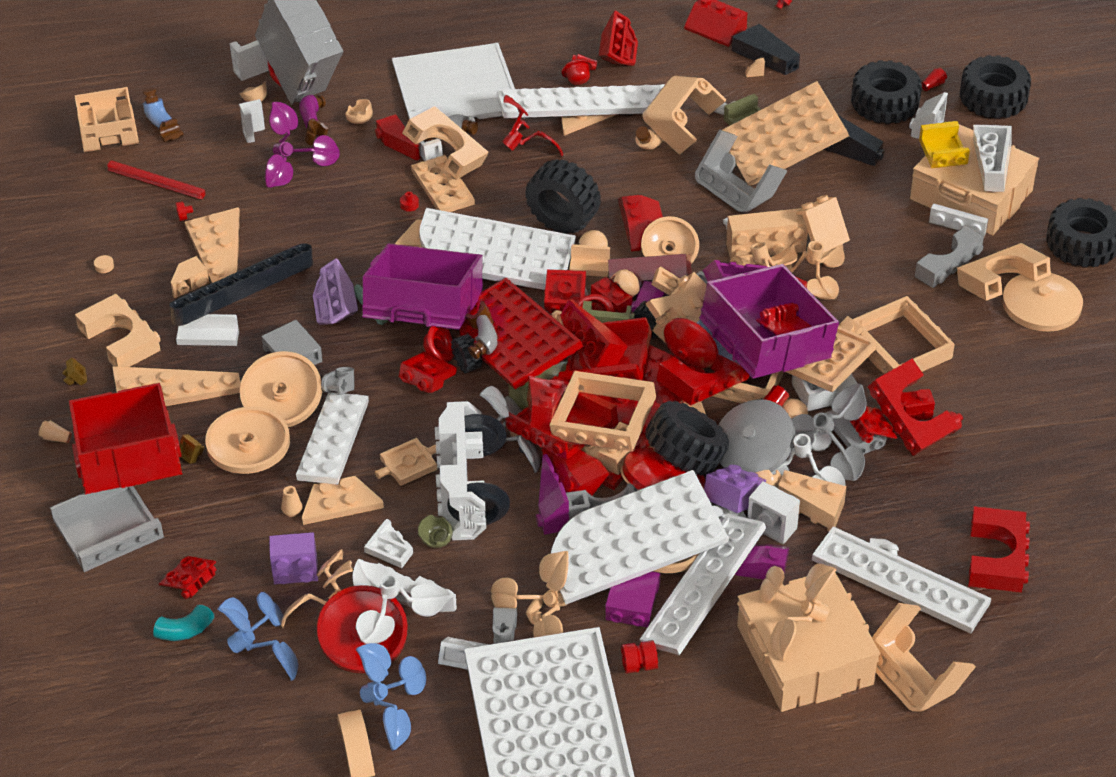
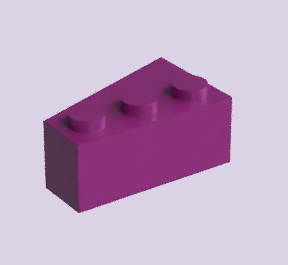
M714 260L702 271L708 282L742 273L746 275L750 271L767 268V266L753 264L737 265L736 262L720 263V260Z

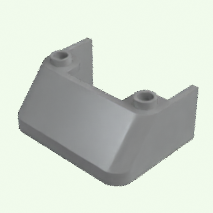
M719 130L695 172V179L737 211L749 212L774 195L787 170L769 164L756 188L748 186L746 182L732 173L736 160L729 151L738 136Z

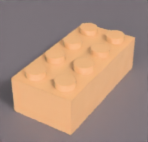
M798 209L728 216L726 246L730 259H733L734 256L752 255L751 246L759 242L766 243L769 256L776 255L792 245L796 253L806 251L808 231L803 216L796 214Z

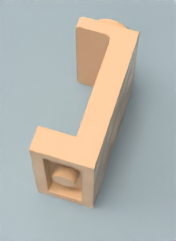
M823 195L818 197L816 202L805 203L801 205V209L796 210V214L802 215L810 240L819 241L824 245L823 253L850 240L836 197Z

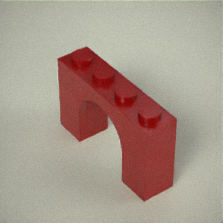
M718 354L717 361L710 367L715 373L694 371L673 357L659 364L656 380L691 406L746 381L750 375L740 364Z
M912 358L875 379L868 386L871 396L880 405L882 413L888 417L893 425L894 431L903 440L906 449L915 456L949 436L959 427L948 410L929 421L915 420L905 412L901 404L902 391L915 384L924 376Z
M974 506L971 519V537L999 540L1008 545L1013 553L1003 558L972 556L969 567V587L1022 593L1023 584H1028L1029 571H1025V567H1028L1029 554H1025V550L1028 551L1030 540L1026 537L1030 529V521H1026V512Z

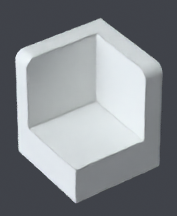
M439 139L418 143L419 153L424 161L443 156L442 145Z

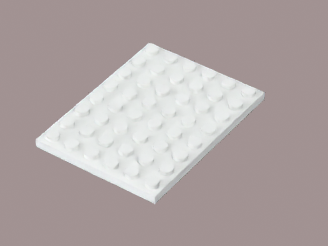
M599 627L465 649V658L489 777H634Z

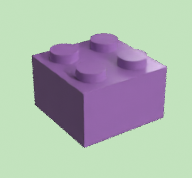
M729 465L726 468L707 474L704 491L710 502L739 513L748 509L749 497L766 480L758 477V474L742 470L738 465Z
M314 533L270 536V560L274 584L318 581V562Z

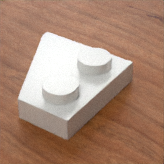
M388 519L382 523L364 546L365 553L400 568L406 564L413 554L412 546L403 539L399 531L394 530Z

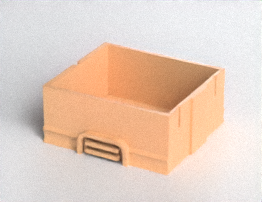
M959 124V138L964 148H969L970 150L968 164L931 169L925 156L913 168L910 199L929 208L934 203L988 218L986 233L994 235L999 227L1016 213L1025 197L1027 198L1033 191L1039 158L1021 151L1012 145L1004 192L985 191L973 143V130Z
M836 573L833 574L817 598L823 604L828 605V617L823 622L812 619V622L795 621L797 631L786 653L785 661L778 659L773 653L770 644L771 635L779 621L785 622L787 617H805L801 612L802 604L777 592L773 601L765 603L760 599V590L738 596L737 626L781 712L796 708V705L800 707L813 702L817 704L841 697V694L854 691L857 687L861 689L874 685L880 652L868 632L869 625H865L866 622L855 602L851 601V593L847 594ZM806 577L789 581V584L785 586L782 583L779 587L804 601L807 600L805 595L807 590L805 588Z

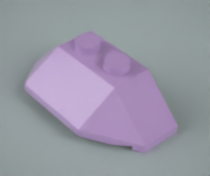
M334 259L320 269V277L313 293L316 319L319 325L343 321L358 311L353 283L339 260Z

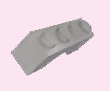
M964 226L953 235L951 247L953 252L946 255L927 254L917 262L915 277L932 288L939 283H943L949 275L957 271L958 267L967 264L971 258L981 253L984 236Z
M628 484L621 493L608 498L593 497L586 490L566 493L569 500V521L583 511L639 490L632 484Z

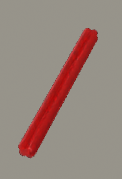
M113 160L107 164L108 171L200 200L206 195L203 188Z

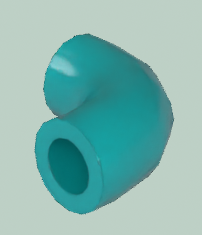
M196 605L193 611L183 618L170 619L161 616L155 623L153 635L155 638L174 642L190 639L202 633L214 619V613L204 605Z

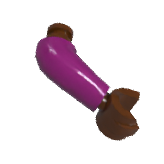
M306 95L299 104V110L307 129L305 142L308 145H313L316 135L327 136L329 128L318 121L316 114L318 109L324 108L326 105L325 98L322 95Z

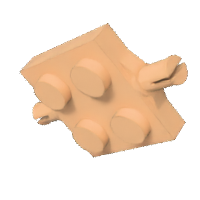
M415 438L381 453L380 459L386 467L376 470V477L380 479L390 474L402 486L437 470V463L432 458V455L436 454V445L428 448Z

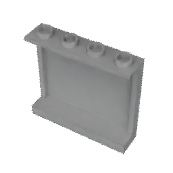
M133 486L86 495L83 493L50 507L56 527L84 572L164 537L161 522L158 518H153Z

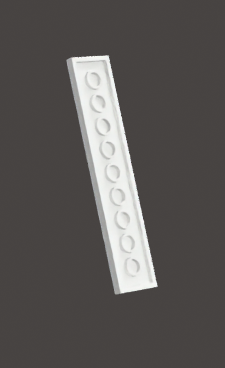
M665 84L497 90L496 97L503 118H517L519 115L517 107L503 102L505 95L513 98L529 114L526 116L523 113L522 117L639 114L646 110Z

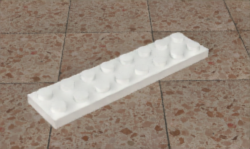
M727 514L721 524L729 537V542L701 552L644 632L640 641L654 640L656 649L680 655L766 529L765 523Z
M832 527L812 555V561L837 569L836 572L905 604L917 605L921 608L920 611L970 634L991 602V598L835 527Z

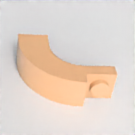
M361 710L338 714L337 721L344 743L350 777L375 776L370 745Z

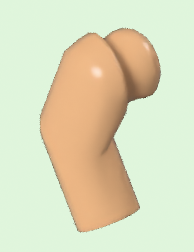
M533 599L526 611V616L532 625L542 621V615L539 612L543 605L542 599Z

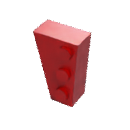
M529 376L527 401L530 428L551 431L550 423L568 384L560 380L551 381Z

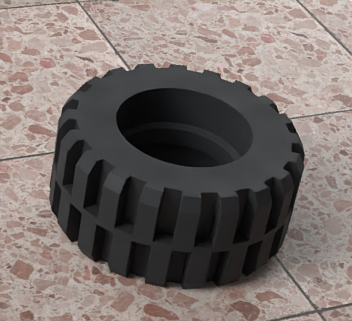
M986 55L984 58L981 56L965 66L961 79L960 98L965 107L967 106L969 111H974L978 116L983 115L989 119L990 117L1000 119L1001 117H1004V119L1009 118L1011 115H1017L1027 105L1031 87V76L1023 64L1020 65L1017 60L1013 61L1011 58H1004L1001 55Z
M892 60L870 62L862 66L853 77L851 103L855 111L861 117L864 116L866 120H873L878 124L880 122L897 124L902 120H908L918 110L922 81L915 70H912L908 65L904 66L901 62L895 63Z
M559 159L547 161L529 180L525 191L526 203L531 208V213L537 217V220L544 223L548 229L552 228L555 232L562 231L564 234L576 233L584 229L597 213L601 204L597 183H594L593 177L590 174L588 175L584 168H579L574 162L568 163V160L559 161ZM557 192L564 195L568 199V201L563 199Z
M1091 198L1069 199L1065 203L1062 202L1054 208L1050 215L1046 235L1047 246L1050 251H1053L1054 256L1060 257L1064 263H1071L1072 266L1079 265L1082 266L1081 268L1092 266L1093 268L1098 267L1099 264L1104 265L1116 257V210L1113 211L1110 205H1105L1104 202L1099 200L1098 202L1093 201ZM1078 231H1084V232H1088V233H1091V234H1085V233H1081V232H1078Z
M667 401L661 404L646 427V439L657 454H660L663 459L668 460L672 465L681 468L683 471L693 470L696 475L712 473L729 447L727 434L723 432V429L713 419H710L705 413L698 411V409L678 401Z

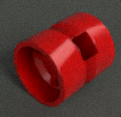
M654 640L641 641L639 646H636L635 643L621 645L622 663L626 674L639 672L640 668H643L645 671L658 669V657Z

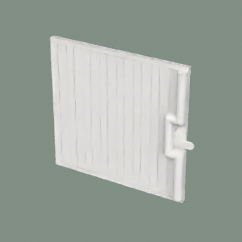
M499 43L392 58L409 119L434 106L447 117L460 114L468 116L472 122L475 121L474 117L478 119L500 117L503 115L496 97L497 90L515 89Z

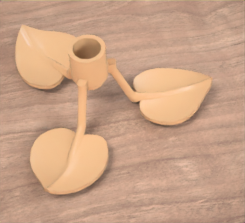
M811 241L808 244L807 251H803L802 256L794 267L791 264L786 265L790 272H794L806 257L810 264H816L817 278L808 281L807 289L816 298L825 300L835 299L839 293L838 284L829 276L820 278V264L823 263L826 267L830 268L841 266L845 259L843 244L823 253L824 245L819 241Z
M765 242L753 244L751 246L753 256L749 257L750 264L754 265L755 262L757 265H765L767 267L780 264L786 266L798 259L793 245L770 257Z
M342 549L327 560L317 573V577L323 572L328 577L323 586L324 589L329 583L335 589L328 599L341 591L336 583V579L343 574L353 571L351 567L352 562L349 560L340 566L333 575L330 574V565L336 561L343 560ZM312 594L303 595L286 610L282 618L281 627H284L286 618L307 600L312 599L323 605L327 601Z
M568 551L551 553L544 556L541 560L539 567L540 577L544 582H547L546 587L550 589L544 595H517L518 585L511 578L498 579L492 586L491 598L495 607L516 608L517 599H543L546 605L553 607L542 615V621L535 623L533 629L534 638L563 633L562 623L559 618L550 614L560 610L561 606H566L560 590L564 587L567 579Z
M816 564L811 568L805 580V588L807 589L805 591L807 600L805 601L779 588L785 577L781 568L773 566L767 571L766 578L760 587V599L765 603L773 601L777 592L802 604L801 612L805 616L787 617L785 622L779 621L776 624L771 635L770 644L773 653L778 659L785 661L786 653L797 631L795 621L812 622V619L823 622L828 617V605L823 604L817 598L837 570L836 568L824 564Z

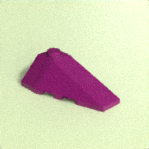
M544 454L542 458L539 514H536L537 526L542 527L544 535L560 532L569 522V500L562 482L559 483L558 475L554 473L553 465L547 454Z
M773 544L754 545L734 575L764 580L767 571L773 566L781 568L785 574L789 547Z

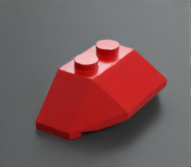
M616 10L613 11L601 34L599 56L612 64L634 66L638 41L634 30L630 26V19Z
M642 195L618 198V203L631 252L641 251V240L645 229L650 223L663 217L659 201Z

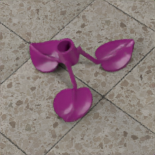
M272 102L269 116L270 127L276 134H285V136L279 140L280 143H276L273 146L274 155L267 161L265 170L266 187L282 186L291 181L293 168L290 163L286 162V157L290 156L293 152H313V162L319 166H329L338 160L340 151L334 140L329 136L322 135L317 137L313 142L314 148L293 149L289 142H285L290 135V130L297 128L298 117L290 106L281 102Z

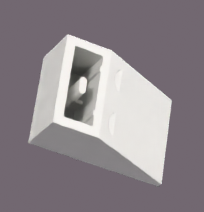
M851 373L833 392H830L792 375V385L808 411L831 406L834 398L841 391L858 384Z

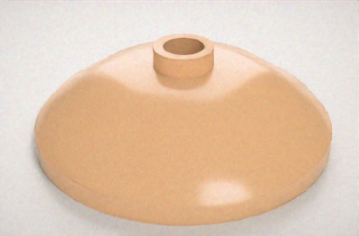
M667 216L656 219L648 225L642 236L641 248L644 257L690 254L692 264L699 251V239L696 231L688 222L678 217ZM666 247H672V251H667Z

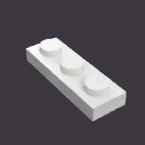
M933 203L929 222L955 230H960L967 226L985 236L988 218Z

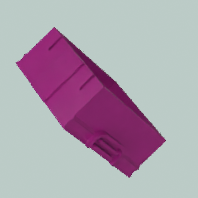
M388 243L383 251L373 259L368 271L363 275L362 317L389 320L390 322L396 320L426 324V327L437 326L460 329L466 320L465 315L470 314V310L473 309L482 292L483 255Z
M784 264L750 271L746 275L742 273L707 282L699 319L711 331L712 337L716 338L729 354H733L732 360H737L752 378L780 371L786 372L804 367L810 363L832 358L839 321ZM793 302L799 307L796 315L813 327L776 336L758 323L756 319L761 318L760 312L765 308Z

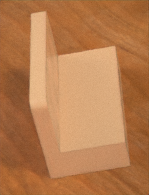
M572 244L569 270L586 271V276L608 277L610 247Z

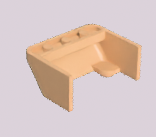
M673 76L643 112V119L646 124L679 155L697 140L684 127L687 123V116L680 109L688 96L708 115L726 101L703 78Z
M898 603L872 636L880 652L876 673L909 710L922 712L952 696L976 666L971 663L953 661L945 673L939 675L935 680L909 652L914 645L915 634L908 625L921 608L917 605Z

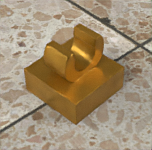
M74 358L67 360V369L62 372L66 376L63 381L68 385H72L75 381L79 385L86 383L85 367Z
M189 434L182 435L179 443L181 456L189 464L196 463L198 455L203 454L205 447Z

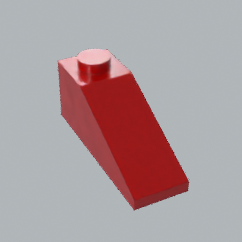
M396 114L376 121V137L381 139L385 146L416 161L420 160L419 145L403 134L405 126Z

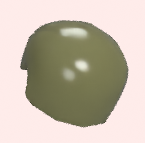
M428 515L421 520L418 526V535L428 547L442 548L450 542L453 530L451 524L444 517Z

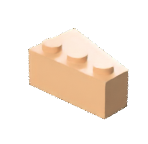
M784 470L778 489L800 500L799 514L802 513L811 518L810 521L815 524L820 523L827 527V531H830L832 527H836L845 503L847 486Z

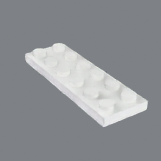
M328 392L296 473L297 480L328 484L339 483L368 406V396Z

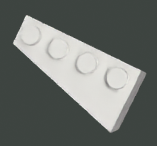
M973 125V143L984 190L1004 192L1012 144V126Z

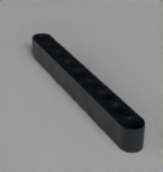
M307 243L298 244L170 302L171 323L175 326L186 325L313 266L312 246Z

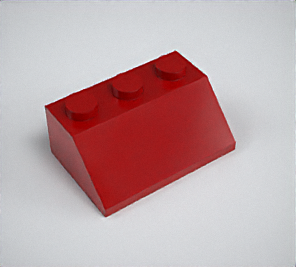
M697 0L692 7L684 29L729 47L732 44V36L747 29L748 12L718 0Z

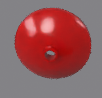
M674 318L666 324L664 339L668 349L678 360L695 368H709L717 361V345L712 336L699 324L685 318Z

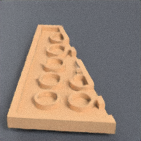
M239 207L185 222V227L202 264L207 268L211 283L234 274L238 270Z
M113 366L117 392L160 382L166 406L240 393L241 382L239 373Z

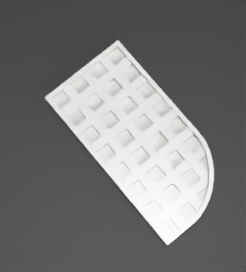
M430 208L425 210L419 231L420 243L423 248L483 255L482 278L501 281L507 278L513 284L545 290L547 269L568 270L571 259V245L575 243L576 237L575 235Z
M691 470L577 514L561 529L555 539L551 553L568 551L567 579L564 587L560 590L566 605L729 542V537L695 472Z

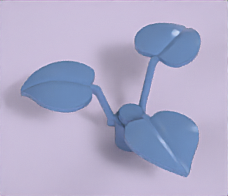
M265 592L257 595L258 606L265 616L252 627L248 620V612L238 599L229 598L222 602L217 610L224 613L239 629L227 639L231 650L239 653L245 648L250 651L253 648L272 645L277 659L286 670L291 681L294 680L298 670V660L292 649L285 642L279 643L277 640L253 644L255 636L252 631L268 620V618L274 626H279L282 623V611L272 601L270 596Z
M365 644L356 648L361 657L367 676L373 682H369L361 687L360 696L365 703L374 702L375 706L382 705L388 707L383 713V724L391 750H396L410 735V719L403 709L397 710L396 705L381 700L387 696L388 689L404 684L405 690L409 695L421 693L426 684V673L418 659L408 656L403 658L399 664V674L402 680L388 685L382 684L381 681L388 676L387 669L391 665L390 655L387 649L380 644Z

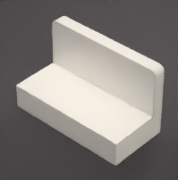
M260 99L239 104L242 129L247 143L255 142L254 132L265 129Z

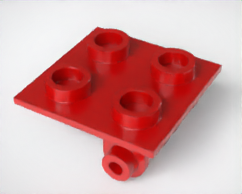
M793 302L765 308L760 312L761 318L756 319L758 323L776 336L813 327L796 315L799 307Z
M866 406V410L861 417L850 421L863 442H872L875 434L897 439L893 432V427L886 421L882 411L876 407Z
M187 556L180 561V564L174 570L165 575V578L159 585L181 589V596L184 599L192 598L202 588V585H205L215 576L217 569L213 565L216 561Z

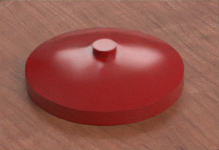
M654 448L634 449L627 454L623 463V473L626 479L637 490L686 473L681 468L672 465L668 460L663 459L660 454L654 451ZM697 474L696 476L704 490L705 479L703 475Z
M368 585L345 588L333 595L320 612L317 623L319 645L325 656L334 665L345 671L366 673L361 657L356 648L365 645V643L361 642L357 633L356 623L359 616L366 611L374 610L381 613L383 598L380 588ZM396 598L387 599L385 616H390L394 619V631L389 638L377 643L387 649L391 663L402 652L406 643L408 629L406 614Z

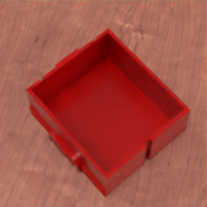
M160 382L119 390L117 393L109 392L69 401L75 443L72 444L78 478L82 479L85 495L182 475L179 459L182 456L175 424L170 422Z

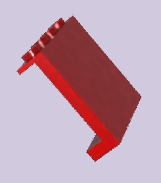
M647 318L602 323L628 346L618 364L583 369L578 361L580 356L576 351L574 354L569 355L566 370L559 372L558 375L559 378L570 382L575 371L642 381L652 334Z
M554 376L552 379H550L551 381L560 380L565 384H569V382L557 376ZM579 392L565 422L609 429L618 423L617 406L594 394ZM528 407L516 416L509 412V416L505 418L506 429L510 432L522 435L524 439L566 460L588 445L564 441L553 435L551 431L530 428Z

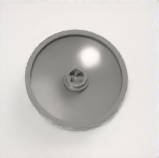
M758 399L744 402L730 410L718 425L727 434L729 439L728 450L719 462L723 468L729 465H738L747 472L755 473L763 470L773 472L785 462L794 446L795 427L791 417L784 408L769 400Z

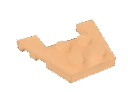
M695 291L652 299L646 305L655 319L668 310L673 319L685 318L697 323L700 320V309L703 303Z

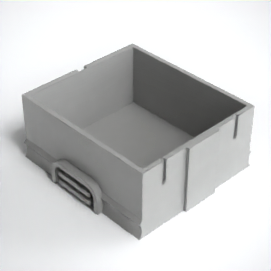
M268 0L267 4H264L265 9L261 17L262 19L258 20L259 25L255 37L292 105L294 102H300L306 95H315L326 90L343 54V49L338 40H336V36L330 27L331 25L316 0Z

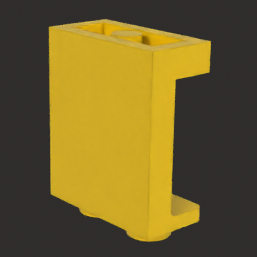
M958 121L921 125L919 141L931 169L968 164L970 150L969 148H964L959 138Z

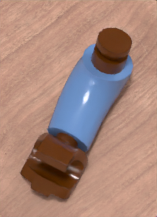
M156 89L144 90L143 94L146 95L145 102L143 103L144 113L159 128L158 131L164 142L174 141L184 136V133L177 124V119L171 118L163 106L162 98H158V95L155 94Z

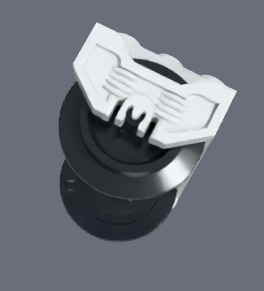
M468 401L447 402V408L439 417V427H435V440H440L436 441V454H441V456H437V468H440V474L436 475V487H441V489H437V502H442L438 503V516H443L451 524L453 530L452 540H473L486 529V525L500 520L507 514L510 508V499L502 488L494 484L484 483V481H467V459L483 458V456L498 451L506 441V429L500 421L491 416L481 414V411Z

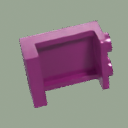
M649 572L611 587L606 603L605 619L616 623L649 627L655 595L659 590L660 573Z

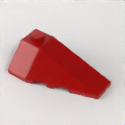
M569 299L560 317L564 327L582 342L583 347L577 350L580 356L578 360L580 366L583 369L618 364L628 346L575 301Z
M544 448L541 450L543 455H548L553 465L554 473H557L559 483L562 482L566 493L586 490L593 496L610 474L599 459L588 455L583 450H580L568 460Z

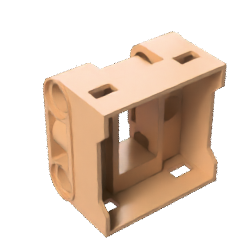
M128 87L75 95L84 153L101 150L100 143L102 146L120 143V140H122L123 146L139 144ZM125 96L126 99L117 100L116 97ZM89 102L90 105L80 106V103Z

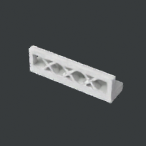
M447 637L441 641L438 664L468 669L465 649L488 644Z

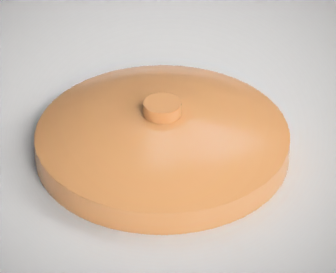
M1053 273L1037 281H1033L1021 274L1014 277L1007 283L1002 299L1006 313L1016 323L1032 330L1047 332L1062 330L1074 324L1080 317L1083 306V298L1078 288L1066 278Z
M274 352L259 358L247 369L240 385V398L243 407L269 409L280 415L287 426L291 427L301 423L315 411L322 396V381L317 368L306 357L294 352Z
M242 407L226 412L218 417L210 425L206 433L205 442L209 458L215 465L232 473L249 474L266 470L278 463L288 451L290 435L286 422L277 413L261 407Z

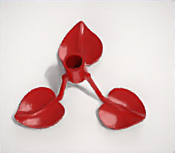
M505 95L503 102L517 107L519 115L517 118H513L516 121L502 142L513 151L519 143L523 145L533 137L541 136L557 147L562 158L563 152L559 144L542 131H537L525 139H521L523 135L518 132L520 126L524 124L528 129L530 128L521 117L523 113L526 116L529 114L513 98Z

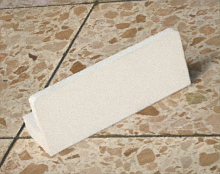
M208 314L186 325L178 326L177 345L237 346L239 335L237 316Z

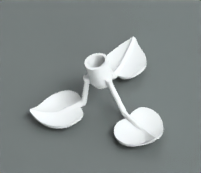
M819 430L818 433L814 434L815 440L812 445L808 435L798 434L793 440L794 448H792L788 459L776 469L783 475L784 470L789 471L787 465L791 463L794 454L800 458L809 457L813 470L817 474L813 478L846 486L845 479L838 469L826 466L819 472L816 467L811 449L823 451L830 446L832 441L828 434H823Z
M358 559L353 571L354 586L368 585L378 587L383 598L381 613L369 610L362 613L357 619V633L361 642L365 644L380 643L389 638L393 633L395 627L394 619L390 616H385L387 599L395 598L399 592L408 602H412V610L424 617L437 614L450 599L448 591L430 584L416 585L411 589L410 597L404 591L403 586L398 585L397 577L389 574L384 567L365 562L361 559Z

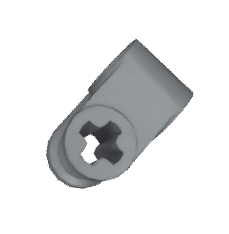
M339 367L325 374L321 384L322 390L324 392L336 391L339 394H345L348 391L354 390V368Z
M494 607L492 627L494 644L514 641L517 625V608Z

